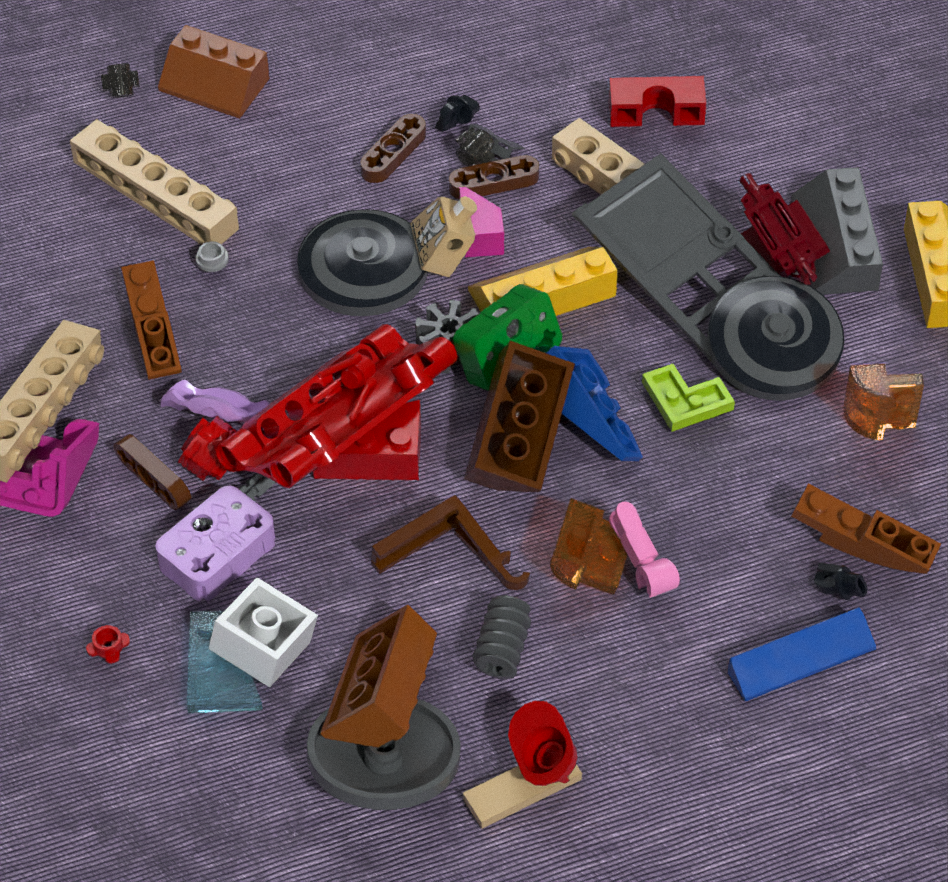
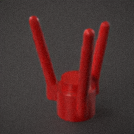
M356 352L344 361L318 372V377L323 378L342 370L341 376L311 399L313 405L327 397L342 384L350 389L363 387L349 415L350 421L356 419L369 391L377 384V381L373 378L376 374L375 364L369 357L361 355L359 352Z

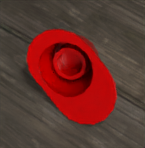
M535 700L524 704L515 712L510 721L508 731L510 746L522 775L526 781L535 786H546L557 782L565 784L569 782V775L576 767L578 756L577 748L572 741L562 715L555 706L546 701Z

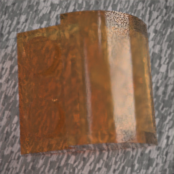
M885 364L850 365L843 406L844 417L848 425L856 433L874 440H883L885 429L901 430L916 428L924 388L922 373L887 375Z
M571 498L550 560V568L557 579L573 589H577L579 583H583L614 595L619 585L627 552L609 521L602 519L604 510Z

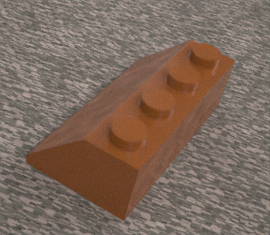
M408 604L355 636L320 733L325 739L380 747L391 740L397 741L401 739L409 730V720L418 702L417 695L426 677L427 664L434 653L433 646L437 632Z

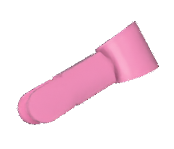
M629 502L619 503L615 511L609 516V523L621 539L620 541L633 566L637 568L636 581L638 588L647 587L649 598L676 589L680 583L676 566L667 558L654 561L659 554L645 528L642 526L636 508Z

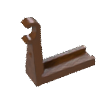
M456 495L451 496L372 546L371 565L381 574L449 530L456 528L454 534L494 573L506 588L520 590L528 584L530 572H523L519 577L510 575L503 565L509 564L511 551L500 553Z

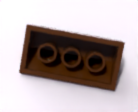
M513 341L507 343L498 354L465 472V480L497 491H541L575 363Z

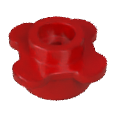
M101 626L94 631L92 642L87 644L86 650L89 656H99L104 658L107 663H116L120 659L122 649L130 644V638L128 634L121 633L114 626Z

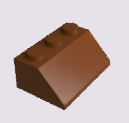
M185 25L169 46L158 90L240 119L270 79L267 52Z

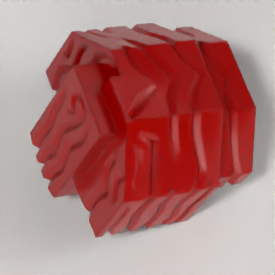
M218 416L211 423L202 418L183 444L181 450L184 452L177 463L182 464L188 471L196 474L202 481L208 475H212L217 480H220L227 470L219 463L215 455V447L237 430L233 429L231 425L224 422Z

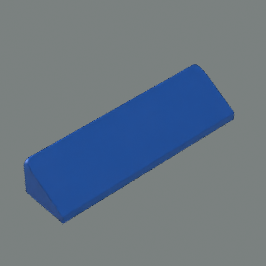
M856 608L730 658L728 675L746 702L876 650V644L863 612L860 608Z

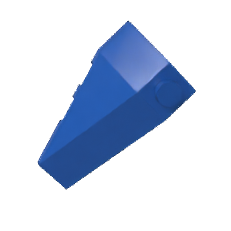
M553 346L547 354L575 363L562 414L621 461L641 460L643 456L630 427L623 420L619 419L616 414L621 409L618 401L614 398L611 399L606 392V388L610 383L589 349Z

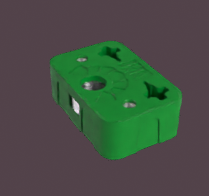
M518 284L455 332L453 338L454 346L460 357L466 379L470 384L486 391L489 390L498 354L509 341L547 353L553 346H560L562 332L547 293L524 284Z

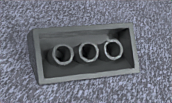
M859 167L827 169L791 195V201H799L830 250L829 253L814 261L817 279L813 283L810 278V285L822 295L878 291L883 262Z

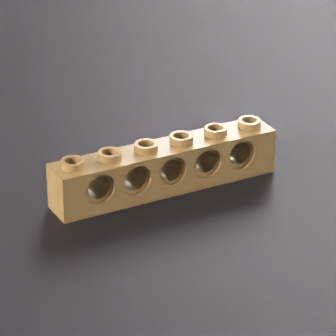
M578 118L552 137V160L559 167L568 170L581 183L587 184L600 195L644 165L639 159L581 118Z
M96 119L70 140L75 164L201 245L210 241L222 244L239 230L237 208L230 200L219 197L206 185H200L189 178L184 171L175 169L160 156L153 155L142 148L138 142L129 140L121 135L114 127L107 126Z
M63 320L0 400V481L7 483L14 472L22 468L26 456L32 448L35 449L39 445L41 436L48 427L54 425L59 412L64 406L69 405L74 392L80 385L86 382L88 374L95 364L98 365L101 362L104 346L101 345L100 330Z

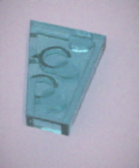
M225 610L190 612L187 682L188 713L263 710L262 702L252 676L209 650L215 621Z

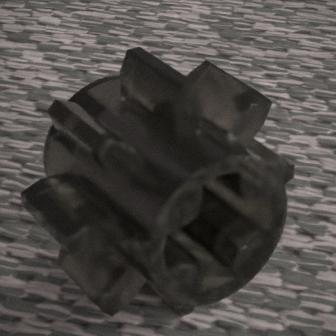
M128 63L107 66V74L101 75L103 91H110L111 98L133 96V88L140 87L137 70L131 71L130 64Z
M471 128L468 132L464 131L455 140L460 145L456 150V155L460 162L467 167L490 162L495 157L490 151L494 147V140L485 130L477 129L475 131L474 128Z

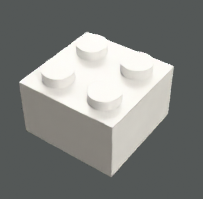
M256 578L216 619L209 650L268 687H271L309 645L318 615L261 579Z

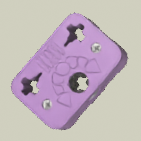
M229 485L224 486L156 541L155 546L160 571L184 589L193 599L198 602L203 598L210 601L275 546L273 517L238 488Z

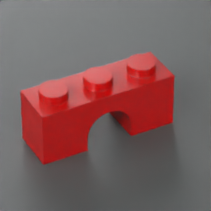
M704 76L610 78V127L642 126L643 113L653 108L668 111L672 115L673 126L705 125L706 93Z

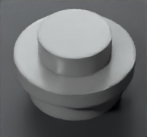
M214 241L202 244L196 253L197 266L206 272L220 271L226 267L229 261L227 250L220 243Z

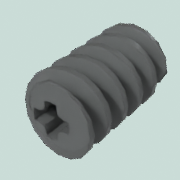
M500 595L492 598L488 603L484 624L480 629V637L477 639L476 649L473 652V662L483 673L505 680L516 676V666L520 663V653L524 650L523 642L527 639V629L531 626V619L528 616L531 609L530 605L525 601L513 596Z

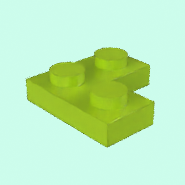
M674 364L642 374V384L672 432L734 410L735 401L720 377L688 388Z

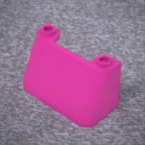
M84 419L73 420L65 427L63 440L42 435L39 445L35 449L32 448L26 456L22 468L19 471H15L7 483L0 481V506L48 517L59 515L69 504L97 445L99 423Z

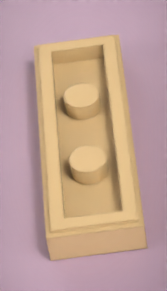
M576 764V767L569 775V782L565 784L557 782L546 786H535L525 780L519 766L463 792V800L481 829L582 780V772Z

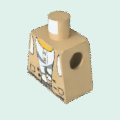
M463 196L459 201L446 197H438L411 222L422 270L446 277L452 275L475 240L471 216L476 212L477 205L472 199Z

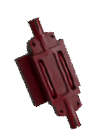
M745 174L750 184H748L744 176L740 178L739 181L747 192L740 201L746 209L744 213L752 227L742 232L741 235L780 276H790L792 279L801 281L805 285L811 284L809 280L811 278L814 283L817 279L814 261L830 252L827 244L798 200L787 205L778 191L774 192L769 183L758 186L752 174Z

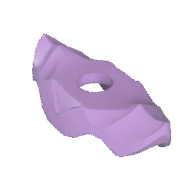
M187 380L177 382L161 398V407L169 406L178 411L189 409L193 413L211 418L218 416L224 421L239 422L241 424H244L270 404L265 400L257 403L251 402L241 393L226 388L212 387L199 389Z

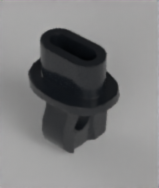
M467 95L450 96L447 99V103L440 110L439 121L436 122L435 128L444 132L458 123L466 124L470 122L474 114L480 110L479 103Z
M819 563L814 582L820 592L824 594L837 593L843 600H850L852 596H866L867 584L861 574L852 573L844 565Z

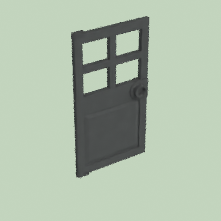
M662 153L589 204H583L572 213V216L604 247L609 255L714 366L715 364L708 349L707 337L696 326L711 316L720 298L735 285L756 277L780 276L744 239L737 229L699 193ZM735 248L755 270L729 289H726L706 268ZM697 276L717 297L688 318L668 295Z

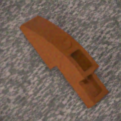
M154 260L121 267L148 380L182 373Z
M809 483L791 517L821 532L819 541L844 553L892 569L927 574L941 546V543L876 510L873 516H870Z

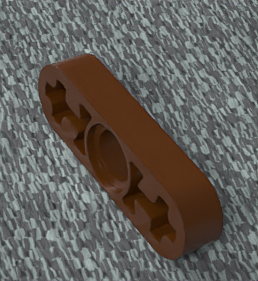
M406 114L400 117L361 158L362 178L370 183L385 181L425 139V119L418 114ZM389 145H399L402 147L395 152L385 149Z
M520 155L459 168L449 175V192L454 198L460 200L459 187H467L480 196L529 187L536 184L539 180V162L533 156ZM490 174H499L503 178L498 181H490L486 177Z
M127 434L114 443V451L120 461L170 508L178 510L191 500V493L183 480L136 437Z

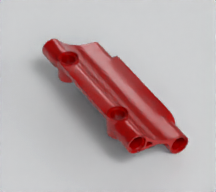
M382 324L363 338L359 345L336 355L247 420L241 429L215 447V455L219 463L230 472H256L275 481L284 488H291L313 470H318L335 460L351 444L414 396L433 385V379L457 361V351L454 345L444 337H437L420 345L408 343L391 325ZM356 352H359L361 355L369 357L375 364L376 374L373 378L377 381V384L369 391L356 419L350 421L349 415L363 387L350 389L342 384L327 397L313 405L309 393L312 398L334 382L333 377L335 380L341 376L342 370L323 378L318 377V372L344 361ZM261 427L264 429L265 436L261 431Z

